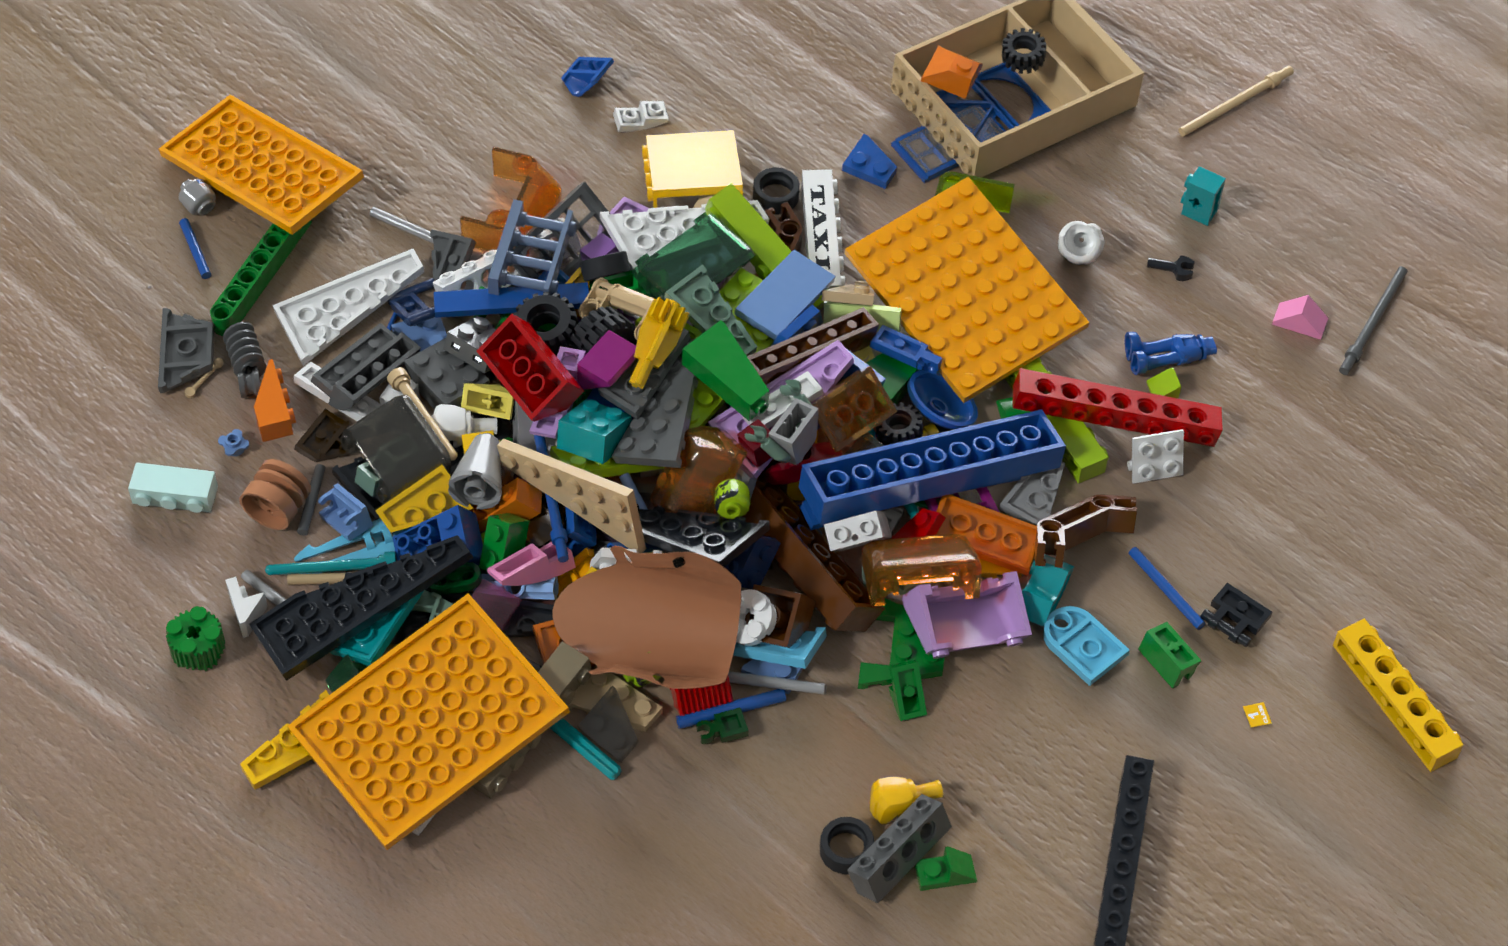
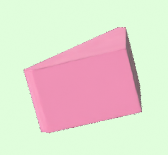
M1306 295L1279 303L1272 325L1321 340L1328 317L1312 298Z

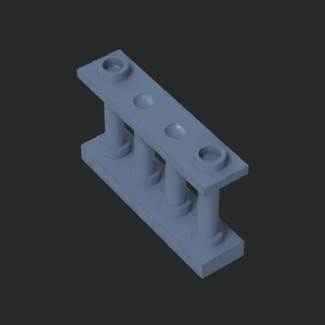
M513 199L488 276L489 294L499 295L501 286H506V284L549 292L550 295L557 293L559 281L556 280L570 236L574 237L577 222L573 221V211H567L564 222L535 217L524 212L523 201ZM528 225L559 231L561 234L558 241L522 235L519 230L520 227ZM520 244L555 251L553 260L548 261L515 254L513 249L514 246L518 247ZM515 264L546 270L549 273L546 281L508 274L507 268Z

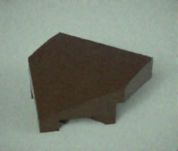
M324 409L295 444L294 450L314 462L330 460L354 453L355 449L351 440L349 421H344L329 410Z

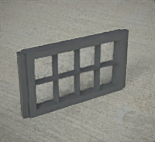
M584 181L543 217L564 222L567 211H573V221L577 222L574 237L570 236L560 267V270L569 277L580 267V262L583 261L580 254L581 248L601 232L611 238L600 220V212H607L608 210ZM533 227L525 235L558 241L561 232ZM520 244L518 247L514 246L513 249L515 254L548 261L553 260L555 251ZM513 264V267L523 277L537 279L545 271Z

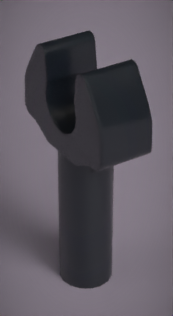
M1182 255L1175 262L1148 258L1147 267L1171 271L1174 273L1177 281H1187L1192 279L1193 271L1185 269H1193L1195 262L1189 257Z

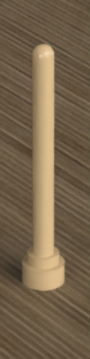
M402 367L393 369L387 376V381L391 387L403 393L446 457L451 461L455 460L457 452L411 388L409 374Z

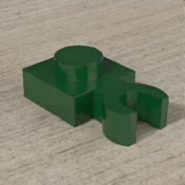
M741 708L714 714V722L702 720L696 723L697 732L702 730L709 732L708 734L701 735V744H709L715 737H720L721 743L749 736V730Z

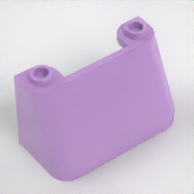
M1017 571L1004 573L1003 578L1000 580L999 578L992 579L991 577L981 582L938 588V585L931 587V584L918 585L902 596L904 608L926 654L933 655V659L946 657L952 651L1007 643V647H1014L1023 644V639L1032 635Z

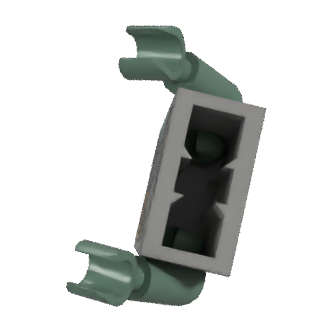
M785 380L787 385H781L780 392L783 396H793L794 400L768 433L769 437L766 438L767 433L764 427L750 425L755 433L754 435L745 433V438L747 441L761 443V448L773 459L781 463L790 462L797 465L803 460V457L816 440L819 408L814 407L805 394L800 393L801 383L798 380Z

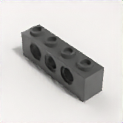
M921 794L847 869L858 894L879 903L950 830L952 825L943 803Z

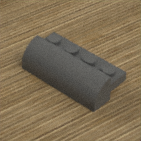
M380 323L313 374L311 382L330 397L328 403L330 406L345 411L383 383L393 369L403 367L405 365L404 361L419 353L421 347L403 332L396 336Z

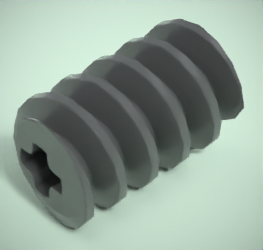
M239 322L230 326L225 331L223 340L226 344L234 374L238 377V372L250 374L253 370H259V375L262 376L267 365L264 362L265 359L259 347L253 325L249 322Z

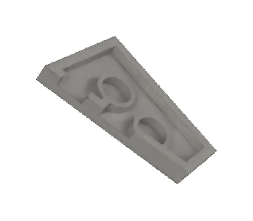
M1061 462L1060 468L1021 477V480L1017 482L1000 503L999 510L1011 517L1037 526L1040 520L1051 514L1065 463Z

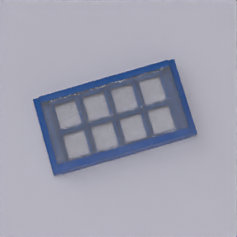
M980 105L961 106L952 112L973 134L988 111ZM988 116L975 137L981 143L1006 130L996 119L993 120ZM920 126L891 142L894 150L924 183L960 166L947 154L945 148L935 141L925 126Z

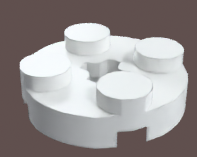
M756 590L741 591L737 643L745 646H754L761 643L762 641L760 640L766 634L770 635L773 631L777 613L775 606L771 604L765 594ZM750 612L754 615V619L749 620L748 624H746L745 616Z

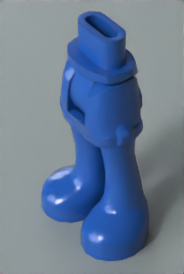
M1127 332L1124 339L1126 357L1128 361H1131L1130 367L1134 375L1145 374L1148 370L1169 364H1176L1178 366L1188 364L1193 361L1206 359L1207 355L1217 354V347L1213 337H1203L1201 334L1197 336L1193 334H1175L1172 337L1158 341L1142 342L1137 332ZM1162 352H1170V353L1161 354V355L1149 356V355H1153V354H1157V353H1162Z

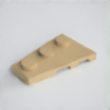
M855 281V285L850 284L823 290L822 301L873 306L874 290L866 281Z

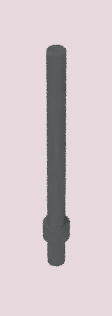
M1400 266L1397 269L1355 343L1349 346L1346 351L1345 360L1339 368L1341 374L1348 375L1354 363H1357L1363 355L1362 349L1408 272L1405 267Z

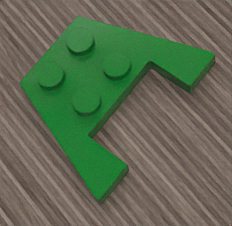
M872 593L885 608L876 620L894 622L890 665L917 660L921 680L943 676L945 657L933 659V655L926 654L904 606ZM861 662L858 689H867L869 685L881 684V686L892 685L889 665Z

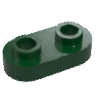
M467 562L430 586L429 590L431 593L435 592L441 596L473 590L482 582L480 568L473 562Z

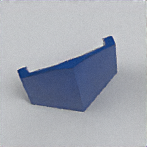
M578 57L561 79L573 96H582L601 79L614 63L613 58Z

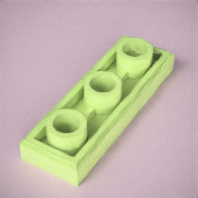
M824 302V324L864 307L879 323L878 330L882 325H885L898 332L901 331V308Z

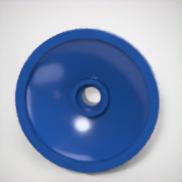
M920 370L915 372L909 379L907 384L909 397L915 408L930 422L946 429L955 430L972 426L976 421L978 409L973 398L963 403L939 372L935 375Z

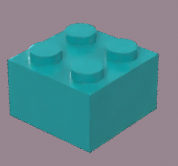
M586 399L559 419L557 448L604 464L612 458L614 450L632 422V416L618 408H610L599 404L595 400Z

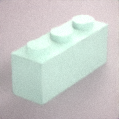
M136 462L128 490L132 504L139 506H158L169 510L184 509L195 513H211L218 484L214 471Z

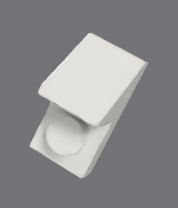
M236 577L226 579L228 593L243 638L248 637L252 632L249 623L262 616L267 609L265 593L248 597L245 586L239 587Z

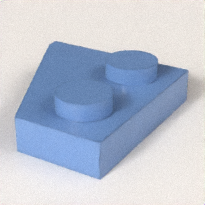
M434 317L424 321L422 324L411 327L407 326L404 321L391 324L392 332L396 336L403 332L421 347L420 352L447 336L441 318Z

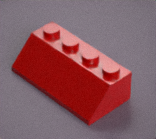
M511 314L476 351L533 422L567 410L584 392L582 387L527 321L514 314Z

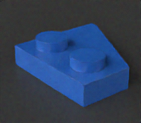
M863 134L842 164V171L886 189L897 172V166L868 135Z

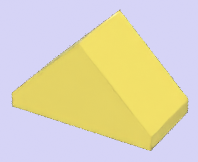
M464 384L461 408L479 414L508 420L512 419L514 398L505 387L500 384Z

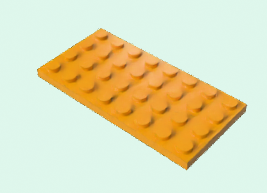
M231 94L159 148L160 155L195 177L203 179L210 186L292 235L364 178L363 170Z

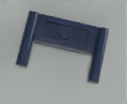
M433 278L402 289L387 301L391 305L392 310L407 326L419 325L435 317V308H429L416 296L434 288Z

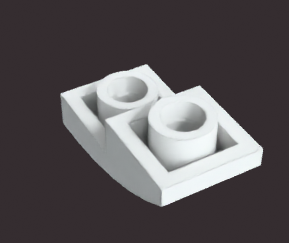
M640 101L638 108H615L613 114L618 132L645 130L668 122V115L663 101Z

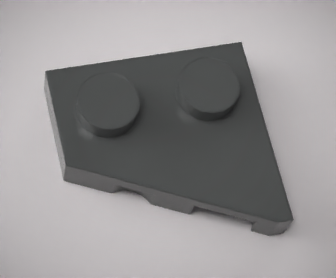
M431 229L430 237L433 239L434 250L431 251L434 262L433 279L436 281L440 279L439 277L442 274L450 271L454 272L462 268L461 266L470 260L476 242L472 238Z

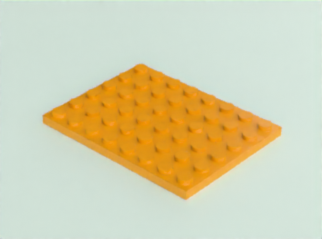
M969 177L845 249L847 258L882 302L889 307L901 308V325L910 337L927 344L928 349L933 354L942 358L938 372L963 403L1089 326V321Z
M468 593L287 727L379 842L388 850L570 713V710Z

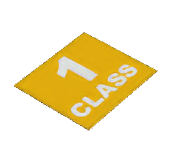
M1264 702L1243 706L1251 728L1272 723Z

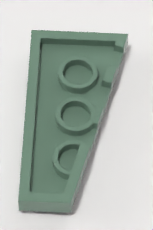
M703 264L665 292V299L674 300L681 307L686 308L685 312H689L688 321L702 334L722 320L746 356L756 352V344L741 321H737L733 315V309L729 303L725 302L719 294V288L714 281L710 280Z

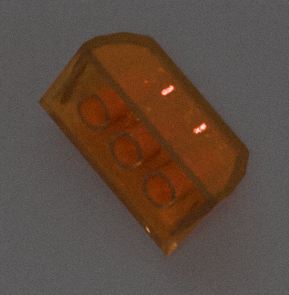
M708 426L690 428L684 434L686 444L685 449L681 450L680 459L682 460L681 468L665 467L657 479V484L649 500L654 507H665V512L677 513L678 509L715 514L714 494L716 487L724 480L734 479L748 452L726 430Z

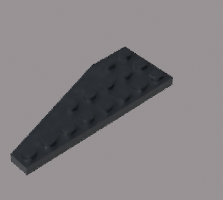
M457 535L429 545L425 551L412 556L410 553L401 555L400 560L387 564L384 561L345 575L346 578L340 582L331 585L329 582L320 584L319 589L306 593L304 590L295 593L249 623V625L287 681L474 557Z

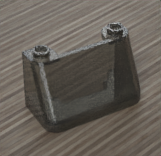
M406 394L394 397L346 428L341 436L343 449L347 450L350 454H356L360 450L378 476L379 487L376 489V494L381 503L385 504L441 464L450 475L451 458L449 452L411 398Z

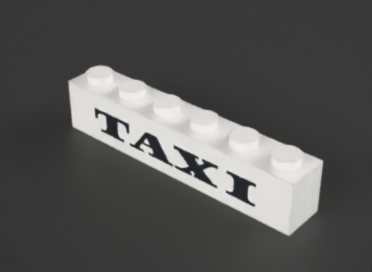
M802 170L801 187L806 256L836 276L834 283L828 289L845 286V276H840V271H844V259L838 253L842 252V237H837V232L841 230L840 217L835 216V213H839V199L834 198V194H837V179H832V170Z

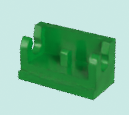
M1168 622L1148 630L1138 648L1172 689L1180 684L1183 677L1187 680L1190 679L1202 661Z

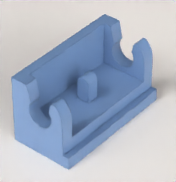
M337 483L333 486V489L319 498L318 503L321 505L331 500L330 505L324 507L319 514L326 523L348 541H351L371 528L373 523L367 507Z

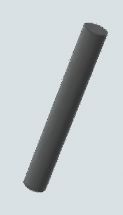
M317 464L314 469L310 483L311 493L306 498L297 533L300 535H307L326 469L321 464Z

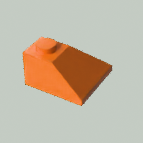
M938 46L921 81L966 99L983 64Z

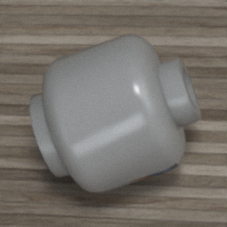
M188 179L182 183L178 199L190 214L203 216L214 208L216 195L203 179Z

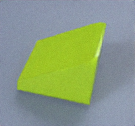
M1169 368L1146 381L1150 393L1179 398L1181 384L1174 368Z

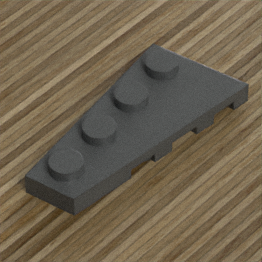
M683 329L676 347L658 369L652 368L643 389L635 388L629 383L639 361L636 358L612 386L598 388L599 394L638 420L691 338L689 331Z

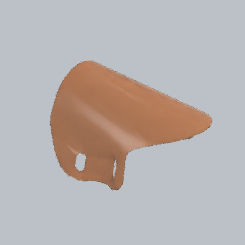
M612 546L610 550L617 561L616 564L599 569L575 580L562 591L555 601L552 617L558 635L567 645L587 656L590 662L598 666V668L588 671L589 674L597 675L613 672L645 679L673 689L713 686L725 682L728 676L738 633L741 583L722 565L706 556L693 552L636 553L624 547ZM625 553L631 559L632 563L627 560ZM678 557H684L685 564L675 568L673 560ZM652 676H661L664 678L665 681L663 683H660L656 681Z

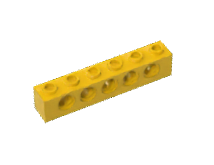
M1364 618L1339 630L1333 647L1427 769L1432 772L1457 759L1464 745L1461 737L1449 727L1441 711L1435 709L1431 704L1426 692L1413 681L1408 669L1402 667L1396 659L1393 650L1384 644L1376 628L1370 626Z

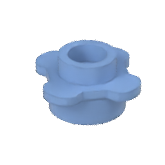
M234 429L226 436L222 435L218 438L219 445L224 447L225 454L228 456H239L249 447V441L243 438L242 431L239 429Z

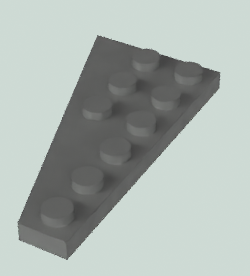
M690 338L686 345H688L695 339ZM682 352L638 420L633 418L611 456L615 463L681 468L682 460L680 459L681 450L685 449L684 434L689 429L695 401L693 392L694 389H697L699 382L696 376L682 365Z

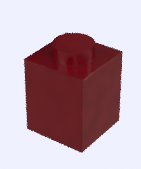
M759 419L750 424L764 427L767 433L766 438L769 437L768 433L770 430ZM749 425L740 431L737 437L740 451L758 468L772 457L761 448V443L746 440L745 433L753 435L755 433L754 429Z

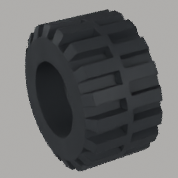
M543 292V295L540 296L536 293L533 294L531 299L525 298L523 305L518 304L516 307L517 312L513 314L527 321L534 330L544 324H557L550 331L537 332L556 357L560 346L569 348V344L572 342L570 340L571 335L575 332L574 329L576 325H579L574 306L572 303H569L566 297L560 298V294L557 293L550 295L549 292Z
M609 306L606 308L599 307L596 311L592 310L589 312L588 316H584L579 325H576L575 332L570 338L572 342L569 344V348L583 350L587 354L608 330L636 346L637 340L634 337L636 326L615 308L613 309Z

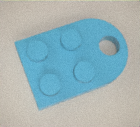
M1074 606L1058 608L1050 613L1044 624L1043 638L1048 648L1089 686L1129 655L1130 649L1089 612L1082 608ZM1058 619L1065 620L1068 626L1058 627L1054 621Z

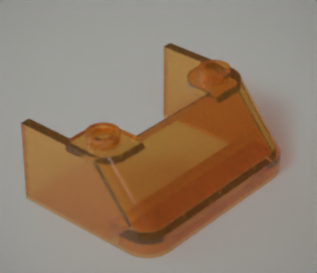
M493 147L494 176L524 183L516 200L523 201L524 212H527V215L545 217L560 202L562 197L561 185L534 157ZM504 209L494 210L488 215L486 221L461 216V236L472 238L476 242L474 248L485 251L497 250L509 211ZM525 225V227H520L519 231L522 235H525L533 226ZM531 248L526 252V256L530 255Z

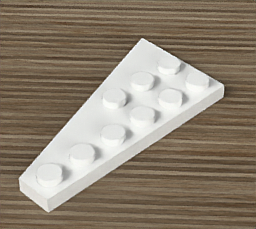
M758 200L748 201L768 224L769 218ZM702 204L701 208H688V205L649 208L647 212L635 213L632 210H623L621 214H609V211L600 212V220L619 252H627L631 270L638 269V271H642L727 240L717 223H713L707 217L704 210L707 204Z

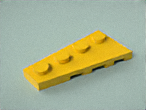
M327 690L323 691L319 695V699L315 703H313L311 706L307 705L302 711H300V716L306 713L316 704L321 702L327 696H329L330 694L327 692ZM288 723L279 730L277 736L271 741L267 740L240 763L243 773L254 790L312 759L289 731Z

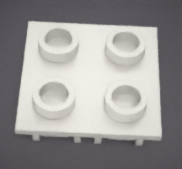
M1183 429L1132 438V459L1127 461V467L1129 471H1132L1133 484L1183 475Z

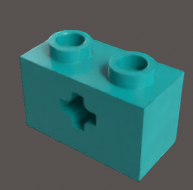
M1200 166L1194 174L1190 173L1184 184L1187 190L1181 198V203L1183 204L1181 214L1208 226L1219 210L1226 178Z

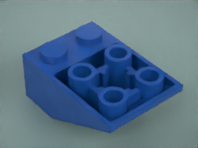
M456 505L393 536L397 561L400 560L401 555L410 553L411 556L425 551L429 545L458 535L474 557L468 562L480 565L483 542L476 513Z

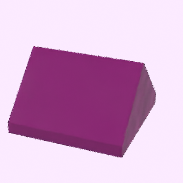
M608 330L577 364L578 384L583 390L612 386L636 359L634 357L636 346Z

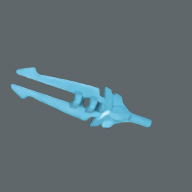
M380 518L372 522L373 526L351 541H348L341 535L319 547H313L309 544L294 557V561L300 562L363 539L366 548L329 561L379 558V555H384V552L395 551L390 531ZM409 528L392 532L393 536H395ZM323 572L300 573V574H317V573H323Z

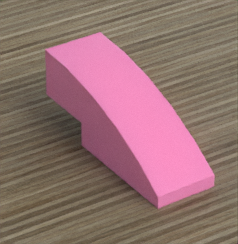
M552 542L540 549L532 543L489 567L487 572L501 585L519 586L546 581L562 575L575 568L572 551L568 547L569 560L562 563L558 561L556 547Z

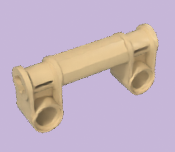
M598 278L593 283L584 302L580 305L579 315L583 318L588 316L592 310L596 311L599 307L606 308L609 306L617 310L619 308L639 316L642 319L634 331V337L637 340L641 324L654 298L620 284H610L607 279Z

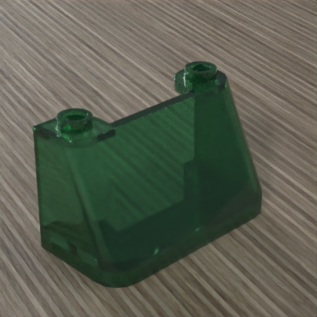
M704 212L693 220L695 225L653 255L649 256L646 253L635 261L637 267L631 273L649 297L655 299L660 297L665 301V292L702 264L706 268L710 280L714 281L717 285L728 276L736 273L740 268L746 266L756 256V253L713 213L707 215Z

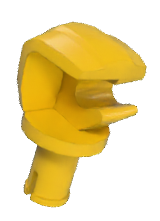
M902 777L878 779L871 787L870 811L880 824H887L896 816L899 818L921 794L932 799L942 798V785L939 780L915 785L911 779Z

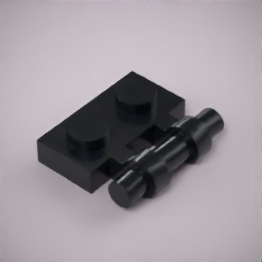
M1226 583L1211 602V606L1217 610L1214 614L1205 609L1200 617L1208 622V626L1213 630L1218 629L1229 636L1228 639L1236 644L1238 642L1247 647L1252 638L1244 634V632L1248 630L1257 635L1271 618L1272 611L1229 583ZM1227 616L1238 624L1233 627L1223 619Z

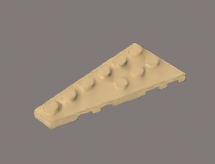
M504 438L497 444L500 461L504 467L627 548L637 549V553L645 551L646 545L633 489Z

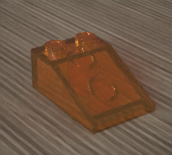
M871 366L857 370L812 403L814 407L819 408L818 424L835 452L840 451L898 412Z

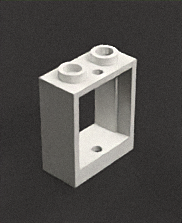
M873 511L824 524L830 551L841 552L892 538L886 512Z

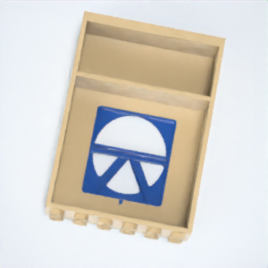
M1018 0L895 54L891 89L905 103L906 108L912 111L919 119L920 124L930 131L935 141L939 142L945 148L947 154L960 165L961 170L975 181L1136 107L1144 72L1075 0ZM1021 28H1025V32L1033 29V34L1039 32L1040 37L1043 36L1045 38V62L1042 67L1039 66V70L1034 71L1032 69L1029 74H1027L1026 70H1023V74H1019L1018 69L1013 72L1011 67L1007 68L1005 63H1003L1002 45L1004 37L1006 38L1009 32L1013 34L1015 29L1018 32L1021 31ZM938 46L983 64L972 86V89L982 100H957V95L921 81ZM1024 48L1016 50L1017 52L1023 54L1032 52L1031 50ZM1003 80L1024 89L1033 102V113L1030 119L1019 125L980 81ZM961 106L990 108L975 130L964 124L958 115L953 112V110ZM996 116L1010 129L998 135L986 132Z

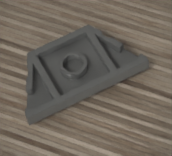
M163 308L158 378L160 393L172 390L213 370L215 328L212 322L197 320L187 314L179 316L173 314L171 309Z

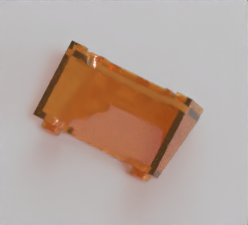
M962 534L875 540L865 544L862 549L861 562L871 607L884 606L885 597L892 592L893 595H899V585L951 581L953 590L961 588L965 593L966 599L980 598L982 573L980 558L969 539Z

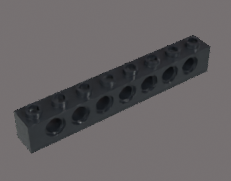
M1126 755L1093 946H1125L1154 760Z

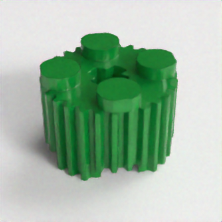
M200 606L193 607L190 612L185 610L184 614L179 613L180 616H175V619L170 620L166 626V639L174 663L177 664V667L183 668L186 666V669L191 667L192 670L198 668V670H205L206 672L208 668L213 669V665H218V659L221 658L220 654H223V649H225V638L219 619L214 614L211 615L210 611L207 612L204 607Z

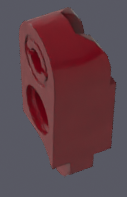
M830 441L814 442L799 464L781 463L772 459L762 471L764 479L773 485L800 481L803 464L842 456V449L839 445L830 443Z

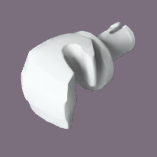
M438 405L431 416L447 440H453V448L462 445L461 435L491 430H493L494 434H497V417L473 418L471 410H465L455 405Z

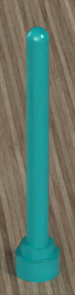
M384 552V555H379V558L271 564L266 566L265 572L268 575L362 570L384 561L389 564L395 562L396 552Z

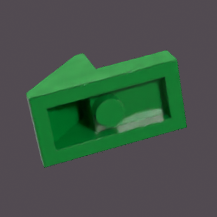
M911 660L889 665L892 686H889V692L899 720L903 721L927 715L918 661Z
M949 846L945 847L943 856L921 859L915 865L920 891L977 883L971 854Z

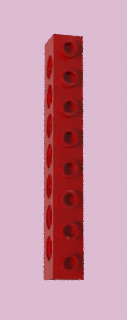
M1023 368L1019 369L1013 384L1014 409L1029 412L1043 410L1045 415L1149 435L1183 429L1184 441L1215 447L1223 431L1222 407Z

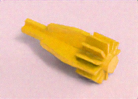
M660 297L653 299L639 329L634 357L639 359L629 380L633 387L643 389L652 368L658 369L676 347L689 318V312H685L686 308L681 307L678 302L667 298L664 301Z

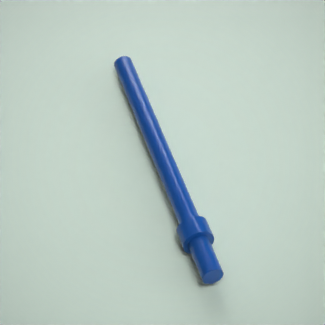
M534 435L537 452L549 456L545 437ZM545 494L552 531L550 532L551 541L556 547L558 561L562 563L569 560L566 546L568 537L566 529L562 526L558 501Z

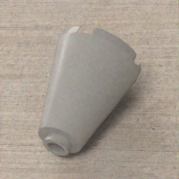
M483 433L475 436L449 479L448 492L450 496L463 506L468 507L470 503L478 505L477 509H487L494 507L500 501L502 496L500 455L497 448L499 440L492 434Z

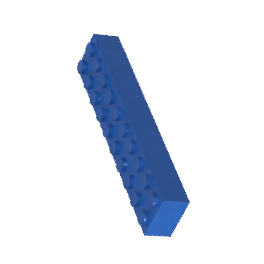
M1037 410L803 464L799 489L817 521L822 525L873 511H881L1060 468L1066 445L1043 410Z

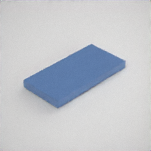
M793 250L736 307L734 314L775 340L782 330L822 295L823 290H827L834 283L836 276L796 250Z

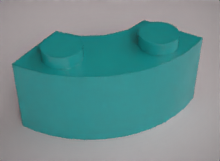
M1044 554V559H1046L1045 566H1035L1034 560L1029 574L1032 576L1026 587L1021 590L1028 620L1043 627L1050 613L1056 609L1075 567L1063 562L1062 568L1055 567V558Z

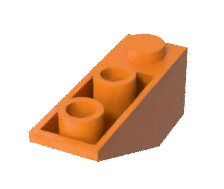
M273 359L268 361L254 404L256 420L263 442L293 435L292 424L296 423L293 408L287 409L286 404L290 403L287 388L281 389L280 384L284 383L281 368H275Z
M516 478L502 487V496L497 505L487 509H477L478 505H473V509H470V511L477 515L480 532L486 531L488 516L511 513L530 520L541 513L542 491L520 478Z

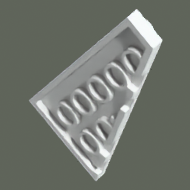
M410 249L273 305V308L304 366L423 274L424 268L414 249Z

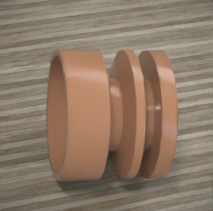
M268 459L263 462L254 475V481L248 484L239 497L240 505L252 519L261 525L275 530H284L297 514V508L303 505L305 499L311 493V485L307 478L290 464L281 460Z

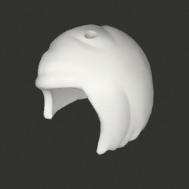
M1073 221L1065 225L1059 233L1058 249L1060 254L1069 262L1077 265H1086L1094 262L1103 251L1105 241L1098 225ZM1081 237L1084 238L1083 242L1079 241Z

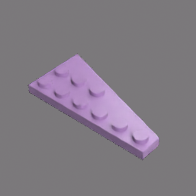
M836 340L766 386L769 389V394L779 389L781 385H786L785 380H794L808 371L823 388L824 395L811 402L814 407H817L852 366L854 358L843 344ZM733 407L708 422L709 428L755 478L772 461L773 458H770L757 468L740 451L737 434L749 425Z

